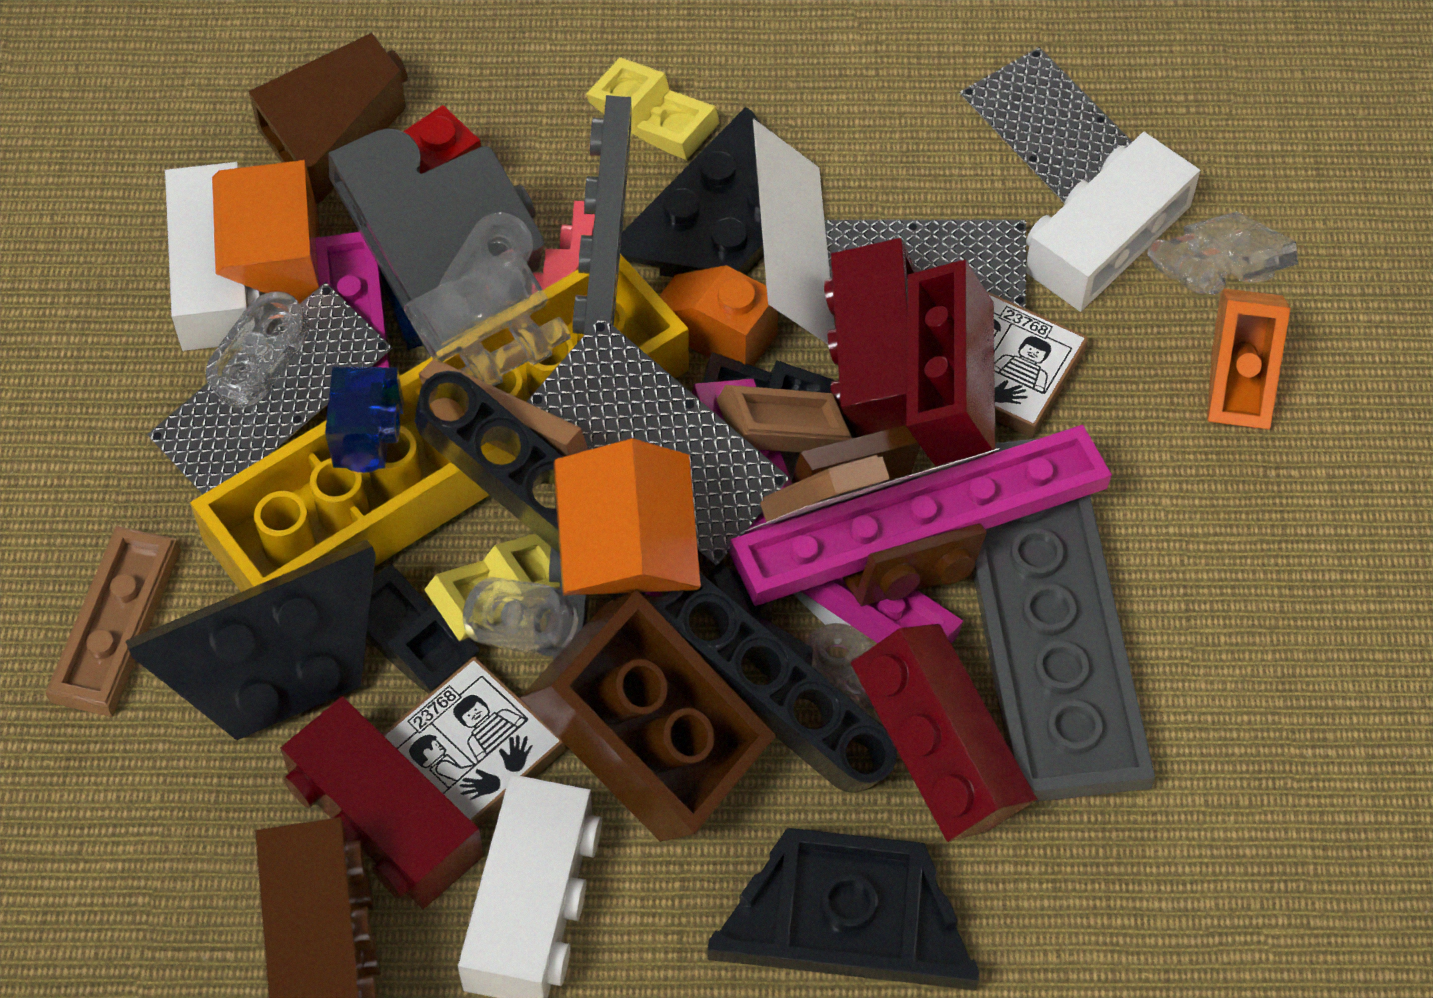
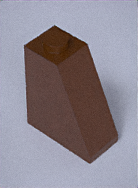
M370 33L248 92L257 129L281 163L305 160L317 204L323 201L335 188L329 178V152L375 131L387 129L406 108L402 83L408 80V76L398 54L394 50L386 52L373 33Z

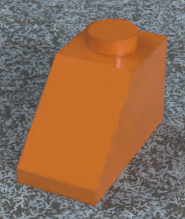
M727 265L676 274L659 295L688 327L689 348L710 358L713 352L742 362L745 365L754 366L778 334V311L768 305L767 286Z
M1221 288L1211 354L1208 422L1270 430L1291 309L1282 295Z

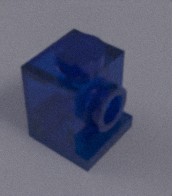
M332 367L325 434L333 468H347L361 473L372 472L378 468L385 469L388 443H398L400 414L404 412V399L398 368Z

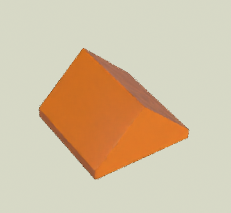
M305 160L219 170L212 176L215 273L298 306L319 288L316 238L320 237L319 212Z
M631 438L554 460L563 596L630 593L635 590L639 592L698 590L701 587L689 454Z

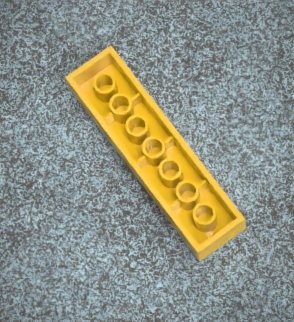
M620 253L614 327L676 379L689 371V329ZM577 269L191 501L190 504L204 544L241 592L366 539L373 546L376 554L375 566L489 496L486 491L425 441L417 431L415 413L420 389L423 386L419 373L433 359L439 360L527 402L584 335L573 333V312L575 296H587L589 274L579 273ZM488 442L481 446L483 455L494 464L505 465L516 459L514 455Z

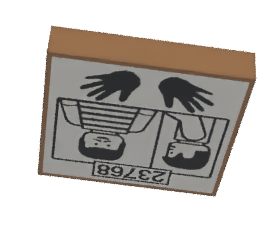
M987 291L994 302L995 421L1033 438L1085 352L1088 337Z
M472 657L382 734L478 828L501 808L510 774L534 779L566 751L565 744L539 717L475 657Z

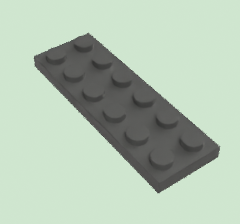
M1037 439L995 443V449H998L995 453ZM1090 495L985 529L987 534L978 558L975 561L972 574L1006 743L1037 798L1035 802L1151 789L1155 780L1154 769Z

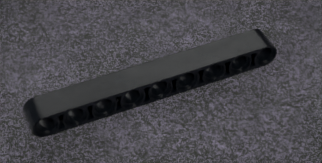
M448 370L432 375L420 389L415 413L417 431L425 441L560 554L557 508H546L539 504L532 490L537 485L545 483L555 485L553 463L555 459L563 456L469 377L460 372ZM449 398L460 404L465 415L453 421L442 420L434 415L429 404L436 399ZM490 441L504 442L514 451L516 459L505 465L494 464L483 455L481 446ZM700 572L701 587L698 590L668 591L667 595L660 597L640 592L776 734V737L833 786L844 792L857 793L867 790L891 773L896 764L897 749L887 730ZM613 593L607 595H609L613 600H615L628 593ZM705 613L711 616L718 624L719 639L706 641L698 638L690 628L689 615ZM756 656L762 659L769 667L771 674L769 684L757 685L750 682L744 676L741 668L742 657ZM795 700H809L818 707L822 716L819 729H808L797 721L793 711ZM848 743H860L869 750L873 759V768L870 774L859 773L850 766L846 757Z

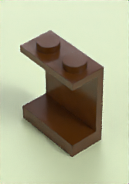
M906 425L802 451L799 454L792 484L826 469L874 455L883 457L890 478L879 484L909 476L912 473L920 445ZM979 523L870 553L864 570L842 578L861 607L886 599L892 601L899 600L914 591L942 583L946 585L955 584L971 575L987 532Z

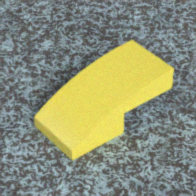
M621 57L586 93L588 102L603 114L605 112L606 95L631 97V133L647 143L684 160H688L720 124L716 106L671 91L665 73Z
M531 534L494 545L483 561L436 574L424 590L457 639L461 641L505 624L559 596L560 583L549 582L550 545L537 534Z

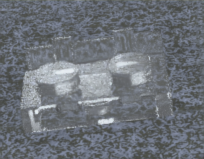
M1237 211L1183 226L1184 236L1167 241L1158 239L1153 241L1148 248V256L1160 273L1172 279H1179L1184 287L1197 294L1208 293L1215 295L1220 293L1226 285L1225 276L1229 274L1238 277L1240 281L1255 283L1273 278L1275 271L1298 265L1296 241Z
M516 246L406 303L404 309L405 314L434 360L443 362L459 353L466 365L460 371L494 387L503 382L502 375L528 361L536 365L552 356V348L569 340L571 337L566 324L560 317L540 327L531 319L530 315L546 306L548 298ZM508 327L515 339L491 353L484 349L480 342Z

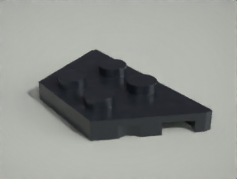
M745 107L622 232L620 253L628 262L660 267V276L673 278L676 274L725 265L747 275L762 259L764 249L753 118L756 121L758 119L752 110Z
M366 539L142 633L125 642L133 659L234 739L239 740L361 687L376 554L373 546Z
M787 828L769 853V861L761 872L752 877L740 895L739 904L721 930H715L708 943V960L974 991L977 990L979 982V968L975 959L970 960L957 929V917L948 896L942 893L936 881L937 871L925 843Z

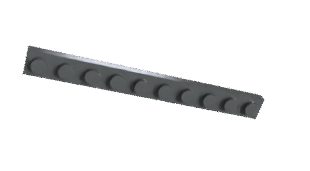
M606 95L604 118H592L590 155L600 156L599 176H587L584 214H594L595 218L593 236L581 235L578 270L579 273L589 274L587 296H575L573 333L585 335L601 316L614 326L632 131L631 97ZM551 547L549 582L560 583L558 608L546 607L543 646L554 647V660L587 624L589 595L563 596L560 554Z

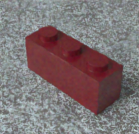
M902 238L831 253L832 278L825 279L824 281L826 302L830 313L835 315L836 328L829 329L827 332L828 346L833 363L836 366L838 365L839 380L831 382V393H833L842 416L847 417L857 437L906 425L908 274L915 273L917 270Z
M966 259L908 274L906 427L935 467L995 450L994 302ZM993 451V452H991V453H988V454H986V455H983V456H987V455H990V454H994L995 451Z
M940 624L899 628L850 662L947 842L986 833L1037 800Z
M343 696L280 747L288 770V774L283 777V781L290 792L308 809L317 803L331 818L341 817L348 842L361 841L362 849L377 863L372 868L374 874L382 885L396 898L400 899L407 893L424 910L484 856L479 828Z

